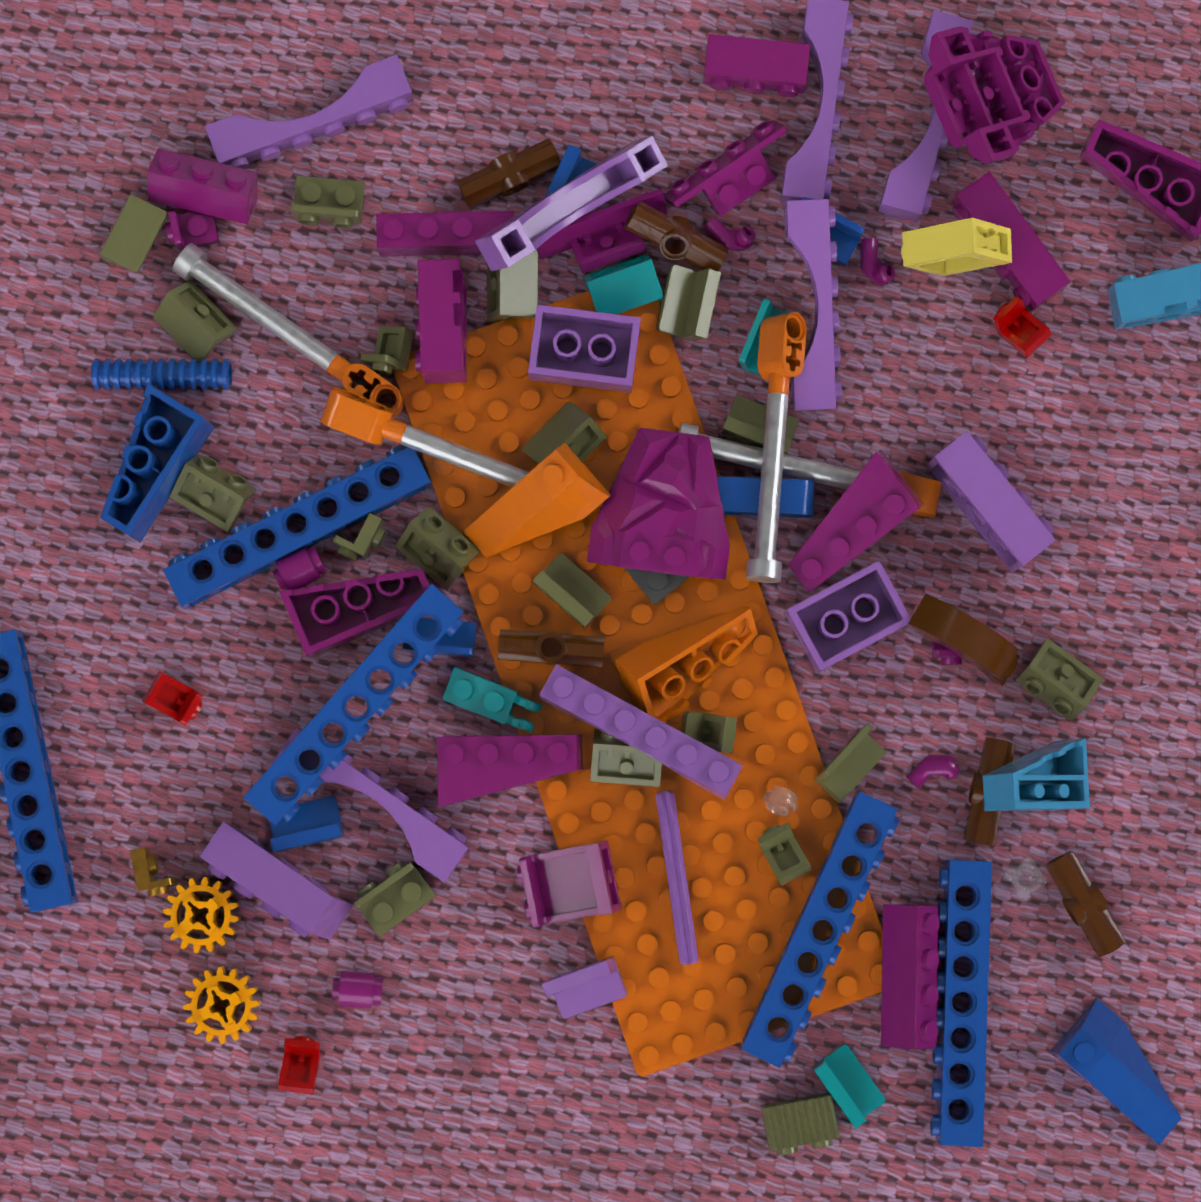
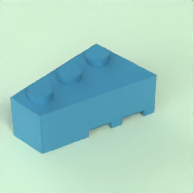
M1201 263L1187 265L1174 270H1156L1149 273L1148 276L1139 278L1136 275H1126L1117 278L1116 283L1107 290L1115 330L1201 315Z
M1086 738L1052 742L983 775L984 811H1045L1090 808Z

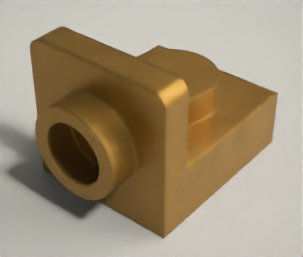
M149 847L130 850L137 891L147 890L148 897L169 893L168 886L177 884L176 877L155 881L154 874L159 873L156 854H150Z

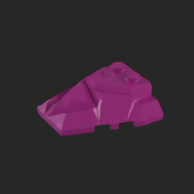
M961 26L937 32L931 37L928 56L932 65L925 73L923 82L951 146L955 148L967 147L972 157L985 164L1008 158L1020 149L1019 146L1035 134L1034 130L1038 126L1046 123L1065 104L1038 40L1010 35L1002 39L992 38V32L988 31L975 35L970 34L968 28Z
M639 428L608 492L611 496L604 501L591 527L587 562L690 577L726 580L730 542L709 436Z

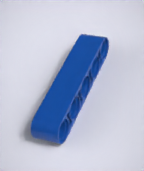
M717 477L724 515L758 516L761 478ZM782 479L779 517H813L815 482L804 479Z

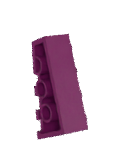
M1099 119L1090 131L1080 158L1188 240L1193 241L1197 239L1201 233V162Z
M879 450L869 460L788 566L810 593L924 504L884 452Z
M416 569L279 592L306 656L312 658L399 621L430 584L423 569Z
M582 734L437 737L438 807L582 770Z

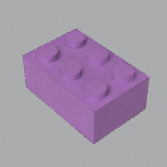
M537 305L528 369L529 380L632 393L641 317Z
M880 561L869 565L784 612L816 673L909 625L908 623L911 619Z

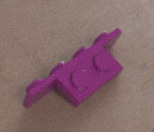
M775 120L760 123L753 129V134L744 140H737L728 145L724 154L716 159H709L703 162L697 168L698 171L689 178H682L674 182L669 187L670 191L664 194L665 201L676 208L703 191L716 215L721 217L776 179L760 150L787 132L785 126Z
M658 189L644 193L638 197L583 215L536 249L539 258L544 259L572 249L581 272L585 273L646 251L643 238L626 230L624 225L631 209L638 201L667 215L662 190Z

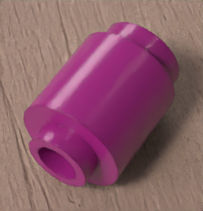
M314 546L308 550L304 547L276 561L278 569L272 572L281 589L288 587V589L293 590L300 589L320 579V574L327 570Z
M341 971L340 978H333L332 999H339L338 1006L372 1008V1005H381L383 977H374V973Z

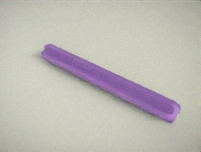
M663 791L656 793L679 962L682 965H688L698 962L675 795L673 791Z

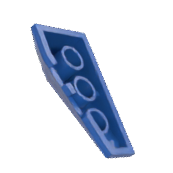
M1096 998L1051 1051L1153 1141L1160 1145L1182 1118L1125 1022Z

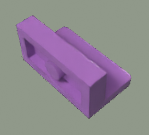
M614 956L559 975L542 983L546 997L554 995L561 1016L564 1019L627 996V991Z

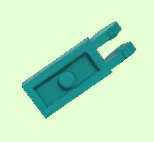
M454 667L442 698L444 701L504 725L510 724L527 732H533L535 724L527 719L512 715L515 705L518 704L533 712H540L543 705L520 695V692L459 667Z

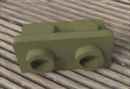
M297 176L294 204H291L290 212L293 218L298 219V223L304 225H318L319 221L332 222V226L342 229H350L353 224L361 225L365 182Z
M197 455L185 463L169 497L226 532H229L233 529L246 501L254 495L256 489L249 485L244 477L234 473L230 474L220 468L218 462L214 459Z
M427 507L409 523L395 546L446 591L455 584L466 566L480 552L470 540L431 507Z
M1047 638L1041 644L1028 666L1019 674L1016 682L1023 686L1029 694L1038 697L1052 707L1058 715L1072 721L1087 707L1104 678Z
M598 729L594 730L590 782L660 787L662 769L660 762Z
M400 861L385 872L388 877L387 880L378 886L373 881L356 893L360 899L353 904L357 909H360L379 937L437 896L413 862L405 865L403 861Z

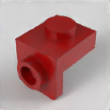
M1018 296L1009 303L1002 305L993 318L999 336L1026 358L1051 336L1050 328L1027 311L1023 300Z
M159 671L142 701L186 726L189 720L195 719L200 712L203 695Z
M295 1036L294 1039L285 1038L284 1057L278 1083L279 1090L314 1095L321 1057L319 1042H315L314 1039L307 1036Z

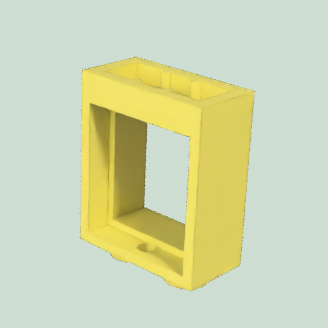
M976 218L902 232L903 245L901 254L904 267L939 276H947L1012 263L1011 229Z

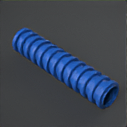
M94 359L91 365V381L96 390H100L102 386H105L106 390H111L112 386H115L117 390H121L123 386H126L128 390H132L134 386H137L139 390H143L147 383L153 387L158 386L160 390H164L166 386H169L171 390H175L177 386H180L181 390H186L187 386H191L192 390H197L198 386H201L203 390H207L209 386H212L214 390H218L219 386H223L224 390H229L232 385V365L229 359H224L223 362H219L218 359H213L212 362H208L207 359H202L201 362H197L196 359H191L190 362H187L186 359H181L180 362H176L175 359H170L169 362H165L164 359H159L158 362H155L154 359H148L147 362H144L143 359H138L137 362H133L132 359H127L126 362H123L121 359H116L115 362H112L111 359H105L104 362H101L100 359Z

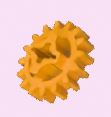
M203 877L201 885H198L197 880L191 878L188 883L189 888L178 884L176 889L179 895H168L167 899L173 905L172 908L163 909V913L171 915V920L163 925L164 928L173 927L175 932L172 933L170 939L172 941L181 938V949L184 950L190 944H193V951L198 954L201 952L203 945H205L208 952L215 951L214 942L217 941L221 946H225L227 940L224 935L236 934L237 931L231 927V923L241 919V917L233 915V909L239 907L240 904L239 902L230 903L229 898L234 892L233 890H228L223 893L221 891L222 881H217L213 886H210V877ZM204 891L213 894L214 897L208 901L200 900L194 893ZM181 905L186 908L185 919L180 923L179 912ZM196 908L208 909L209 913L205 916L208 921L207 923L195 920V917L198 915ZM221 908H224V922L221 927L217 921L218 912ZM194 930H203L209 938L200 939L189 935V933Z
M220 966L217 969L216 976L208 969L204 971L205 981L200 978H194L192 982L197 987L196 990H187L185 992L186 996L192 998L191 1003L183 1005L184 1010L192 1011V1016L186 1019V1023L196 1022L198 1026L194 1034L198 1035L203 1031L207 1032V1042H211L215 1035L219 1037L220 1044L227 1042L228 1035H231L233 1040L237 1041L241 1038L240 1029L247 1033L252 1030L248 1020L259 1019V1015L253 1012V1008L261 1005V1001L253 1000L252 997L259 989L258 987L248 988L246 984L251 978L249 975L241 979L237 978V968L232 969L229 975H227L225 967ZM220 981L235 985L239 991L232 992L224 989ZM207 988L208 998L206 1004L200 1008L201 995ZM217 996L221 1000L228 999L230 1005L226 1007L227 1014L223 1010L217 1011L214 1005L219 1002ZM245 1001L244 1014L238 1022L236 1012L239 1004ZM211 1018L220 1021L224 1029L216 1028L205 1020Z

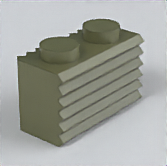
M829 1092L760 1105L768 1148L770 1151L777 1150V1155L798 1152V1145L810 1143L813 1149L833 1145L832 1139L840 1138L833 1099Z

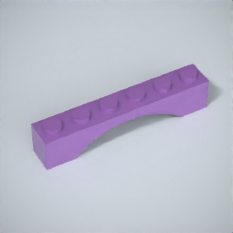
M807 0L802 41L804 44H811L810 54L817 69L820 85V109L811 135L800 150L786 163L780 199L782 204L785 201L803 200L804 197L811 200L830 199L832 179L826 178L828 166H834L837 146L831 145L832 133H838L841 113L835 112L836 100L843 99L845 80L839 79L840 68L847 67L849 47L843 46L845 34L851 35L854 14L848 13L849 1Z
M936 10L933 11L921 50L928 69L932 65L928 56L932 35L959 26L968 28L970 34L976 35V33L970 32L973 20ZM934 105L932 107L930 124L919 146L903 163L890 171L886 179L878 212L918 222L922 213L928 214L933 194L927 193L930 181H937L942 163L936 161L938 150H945L948 141Z
M394 55L365 66L356 82L342 97L330 106L312 115L294 120L272 122L251 119L235 114L206 125L205 129L218 163L246 169L249 167V162L260 158L262 161L275 159L281 155V150L292 146L294 149L307 147L313 143L314 138L324 134L326 137L339 135L345 131L346 126L351 124H369L377 119L376 115L383 112H401L408 108V103L413 102L414 99L398 55Z
M652 135L635 140L475 240V243L491 271L510 267L535 251L564 227L608 200L644 182L666 168L668 164Z
M829 199L785 201V237L798 251L807 267L815 299L814 326L810 342L805 351L804 368L799 376L791 377L792 409L795 411L836 409V401L842 400L841 380H835V366H840L841 364L840 346H834V332L839 331V312L833 311L832 297H838L837 276H831V262L837 261L836 241H830V227H835L836 224L835 207L829 206Z
M557 664L539 694L541 701L572 718L626 743L723 800L728 796L742 770L743 765Z
M296 728L272 763L277 760L302 731L301 729ZM305 750L301 753L300 759L305 767L315 768L320 764V757L316 751ZM347 754L334 770L328 765L320 775L324 780L323 782L337 783L356 789L377 801L402 828L411 846L415 863L442 882H447L470 848L464 844L467 839L465 835L451 826L446 831L435 824L439 819L436 815L421 806L419 811L415 810L407 804L410 797L394 786L390 791L378 784L382 778L367 767L359 771L350 764L353 760L350 755Z

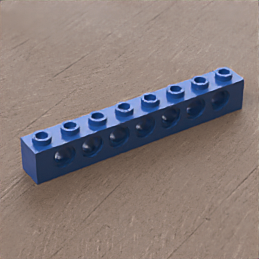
M404 445L396 446L386 452L387 458L377 463L374 460L366 461L355 468V474L345 479L342 475L334 477L324 483L325 489L315 494L312 491L304 492L293 499L295 504L283 510L281 506L274 507L262 514L263 520L253 525L250 522L242 523L231 530L233 535L221 541L219 537L212 538L200 545L201 551L191 556L188 553H183L169 560L170 566L163 569L180 606L188 609L276 565V561L304 547L308 549L366 520L369 513L376 515L432 487V483L415 450L409 447L406 448ZM388 470H395L399 473V481L394 486H384L381 483L383 473ZM358 485L366 486L368 488L367 498L361 502L352 501L350 498L352 489ZM326 501H334L337 503L336 513L329 518L322 517L319 512L320 506ZM296 516L304 517L306 519L304 530L299 533L290 532V520ZM263 532H273L275 535L274 544L267 549L260 548L258 545L259 536ZM234 547H241L244 552L243 559L238 564H229L227 561L229 550ZM204 562L211 563L213 569L211 576L205 580H199L196 576L197 567Z
M432 583L243 798L275 826L281 819L287 823L300 809V806L296 803L305 792L311 796L323 783L324 780L320 775L328 765L334 770L346 757L347 753L343 748L350 740L353 739L358 743L371 727L366 722L376 712L381 717L391 706L394 700L389 696L398 686L404 690L418 675L413 671L421 660L428 663L441 649L436 644L445 633L451 637L463 624L464 620L460 616L464 611ZM424 616H430L437 622V631L431 636H424L417 630V622ZM408 643L412 646L414 657L409 662H399L395 658L394 648L397 644ZM382 669L388 672L391 678L388 687L378 689L372 685L370 676L375 670ZM359 696L366 701L367 710L364 714L353 715L349 712L347 702L351 697ZM329 723L339 724L344 732L343 738L337 742L329 741L324 735V727ZM305 750L316 751L320 757V764L315 768L305 767L300 759L301 753ZM283 776L291 777L296 782V791L289 795L281 793L277 787L278 779Z
M14 629L0 633V662L5 660L9 665L8 675L0 679V770L3 778V783L0 784V796L2 802L8 804L10 818H7L6 824L10 838H15L18 852L13 854L14 864L17 872H22L25 885L21 887L22 902L25 907H29L30 913L78 903L23 632ZM12 694L16 699V707L12 712L6 713L2 708V701L7 695ZM15 728H19L23 733V741L17 747H13L9 742V735ZM22 762H26L30 767V775L25 781H20L16 776V768ZM32 796L37 801V810L29 816L23 810V802L27 797ZM36 830L42 832L45 839L43 846L38 850L34 849L30 844V836ZM43 864L47 865L52 872L51 879L46 884L41 883L37 878V870Z
M860 791L855 793L739 1046L741 1050L779 1068L783 1061L790 1062L797 1043L792 1042L798 1029L802 1031L805 1029L812 1011L807 1009L813 996L819 998L825 986L826 979L822 977L827 964L833 966L840 953L841 947L836 944L841 933L848 934L853 925L856 915L851 913L856 900L861 902L864 900L870 887V882L866 881L871 868L877 870L885 854V850L880 849L886 836L891 838L898 826L900 819L895 817L898 811L897 808ZM864 823L872 826L875 833L873 840L868 844L861 843L856 834L859 826ZM850 855L855 856L860 862V869L853 876L846 875L842 870L843 860ZM839 887L845 893V902L842 906L833 908L827 901V895L831 889ZM819 920H826L831 927L830 935L823 940L816 939L812 932L813 925ZM805 952H811L816 957L815 967L808 972L801 971L797 963L799 956ZM792 984L798 985L802 992L800 1000L794 1004L786 1003L783 999L784 989ZM775 1017H782L787 1023L786 1031L780 1036H773L768 1032V1024Z
M945 860V867L940 866L938 878L939 887L944 888V902H938L939 922L943 923V937H938L939 958H942V972H937L938 993H941L940 1008H937V1026L940 1029L939 1043H936V1048H933V1064H938L939 1066L938 1079L933 1078L931 1089L932 1100H937V1114L931 1115L930 1131L931 1136H936V1141L940 1145L983 1147L992 862ZM965 885L970 888L972 899L967 905L961 906L956 901L955 894L959 887ZM961 921H966L971 927V934L966 940L959 941L954 934L955 926ZM965 956L970 962V969L965 975L957 976L953 970L954 961L958 957ZM959 992H965L969 998L968 1006L962 1011H956L952 1006V999ZM960 1027L965 1028L968 1034L967 1041L962 1046H954L951 1042L952 1032ZM957 1063H963L967 1070L965 1078L959 1082L952 1081L950 1069ZM955 1099H962L965 1102V1111L959 1117H951L948 1111L950 1103Z

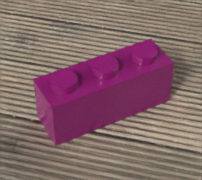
M708 34L703 83L710 84V87L715 90H729L730 86L743 87L745 92L760 94L764 90L778 91L777 94L783 97H796L798 93L804 94L806 88L811 44Z
M159 148L147 171L148 201L248 225L257 202L258 172Z

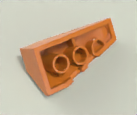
M563 443L463 532L485 557H489L584 519L611 495L569 446Z
M744 606L643 642L616 659L615 663L622 685L636 707L664 723L682 713L689 705L687 699L700 686L705 689L712 682L709 677L722 663L729 664L758 635L751 608Z

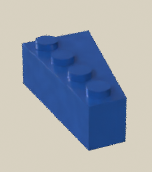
M148 383L144 392L145 399L140 412H137L133 423L135 427L128 445L126 444L122 454L123 461L119 473L114 477L100 517L139 543H141L170 498L169 496L185 463L197 456L215 428L204 417Z

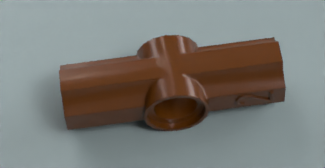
M548 138L518 153L511 151L496 157L489 163L488 167L458 180L457 184L469 209H472L500 195L510 196L525 189L530 185V181L557 170L561 161L553 143Z
M641 201L635 203L624 225L626 230L659 246L662 255L667 259H683L702 270L710 268L719 271L728 255L729 248L695 231L688 219L681 216L669 217ZM672 237H678V238H681V240H676V239H673Z
M500 629L498 660L602 668L605 637ZM549 639L557 640L561 644V652L554 658L546 657L541 651L542 644Z
M985 737L978 773L974 774L969 793V803H971L964 831V840L994 846L1001 811H984L983 775L1012 762L1015 743Z
M1068 851L1045 865L1063 896L1062 903L1069 916L1077 926L1081 927L1098 957L1110 954L1126 943L1107 911L1109 907L1103 894L1094 882H1090L1073 851Z

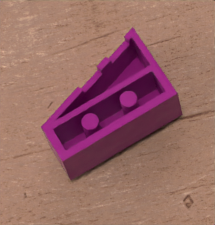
M417 260L418 287L416 288L417 308H419V319H416V338L420 340V351L415 353L416 371L422 372L426 384L467 382V285L460 260Z

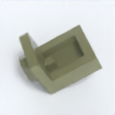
M380 326L374 354H361L360 361L371 365V370L379 374L391 375L392 370L407 371L414 330L407 327Z
M369 513L354 544L335 535L333 542L340 546L337 552L356 561L358 556L367 559L372 547L378 549L385 537L387 530L382 528L384 521Z
M685 711L681 732L715 751L732 753L736 737L737 718Z
M788 823L768 828L757 839L765 859L781 886L812 870Z

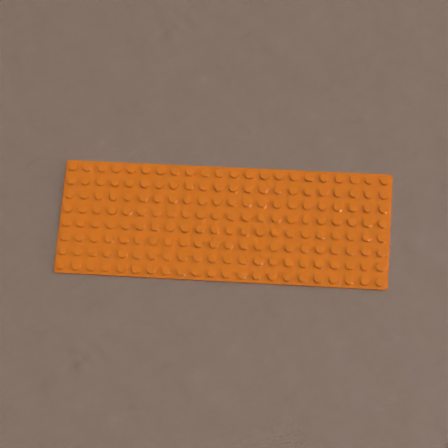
M589 291L546 305L596 312ZM658 300L617 314L641 317L632 393L529 380L528 369L535 318L511 317L467 332V382L426 384L422 372L416 371L415 353L420 351V349L410 352L407 371L393 370L412 427L528 472L533 470L538 464L522 451L523 446L567 402H572L587 413L607 436L582 462L607 492L612 487L639 428L678 432L680 424L683 422L699 426L698 433L706 435L671 336L656 329L660 312ZM422 453L444 519L470 540L463 531L505 495L511 487ZM714 459L717 477H721ZM602 503L580 521L489 557H485L480 551L466 566L463 574L502 685L520 692V695L543 704L540 712H533L518 704L515 705L512 715L527 719L535 724L533 732L517 728L519 735L582 734L583 769L536 781L559 849L608 840L622 909L612 914L601 916L597 914L583 917L597 960L601 961L612 956L615 958L627 991V996L612 1002L636 1073L643 1077L742 1042L843 818L837 801L814 781V778L825 767L759 582L746 579L747 560L750 557L735 516L724 515L730 542L726 580L689 577L654 606L624 568L587 562L591 527L603 505ZM561 553L611 596V601L586 629L533 584V579L540 571H544ZM744 606L750 607L758 635L729 664L722 663L709 677L712 682L705 689L700 686L687 699L689 705L682 713L666 722V724L681 732L685 711L737 718L733 752L719 753L743 765L742 770L725 800L695 785L663 764L660 787L590 782L593 738L596 728L572 718L541 701L539 694L556 665L498 660L500 629L605 637L602 668L557 665L636 707L622 685L615 663L616 659L643 642ZM554 639L545 641L541 647L543 655L549 658L558 656L562 649L561 644ZM663 791H673L675 795L698 962L688 965H682L679 962L656 803V793ZM788 823L812 870L781 886L765 859L757 839L768 828ZM853 855L847 856L842 862V870L848 876L855 875L860 869L858 860ZM839 887L831 889L827 895V901L831 907L838 908L845 902V893ZM869 891L862 902L856 900L851 913L856 915L848 934L841 933L836 944L841 947L840 953L834 965L827 964L822 975L826 979L825 986L819 998L812 997L807 1008L812 1011L810 1017L882 992L883 930ZM819 920L813 925L812 932L814 937L818 940H823L830 935L831 927L826 920ZM811 952L801 954L797 962L799 969L803 972L811 971L816 965L815 955ZM795 984L787 986L783 991V999L788 1004L798 1002L802 995L800 987ZM782 1017L771 1019L768 1024V1032L787 1026L786 1020Z

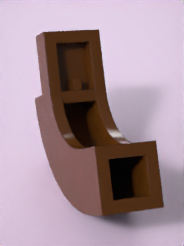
M924 595L908 624L921 636L962 656L980 669L990 680L1003 686L1006 679L1014 673L1017 667V660L1020 657L1017 654L1019 649L1003 636L961 610L933 596Z

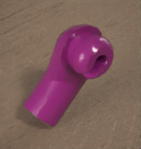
M717 216L704 226V229L716 242L726 246L730 251H744L750 248L755 240V232L750 227L743 226L739 230H728Z
M874 238L861 239V271L877 285H886L893 281L895 278L894 268L891 265L887 266L877 258L878 240Z
M928 755L924 757L906 778L919 789L931 775L943 776L948 780L954 779L959 774L960 768L955 758L949 755Z

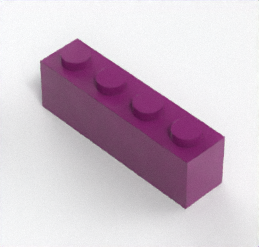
M990 171L956 194L952 201L954 205L952 211L957 220L976 218L1011 229L1012 263L993 266V268L1003 280L1007 278L1015 288L1013 290L1014 297H1020L1024 305L1028 306L1031 311L1065 289L1071 282Z
M514 211L376 214L377 250L380 257L482 254L475 240L515 216Z
M883 904L881 1046L914 1050L936 1048V1038L938 1035L937 1001L939 997L937 989V967L939 964L938 930L940 926L938 906Z

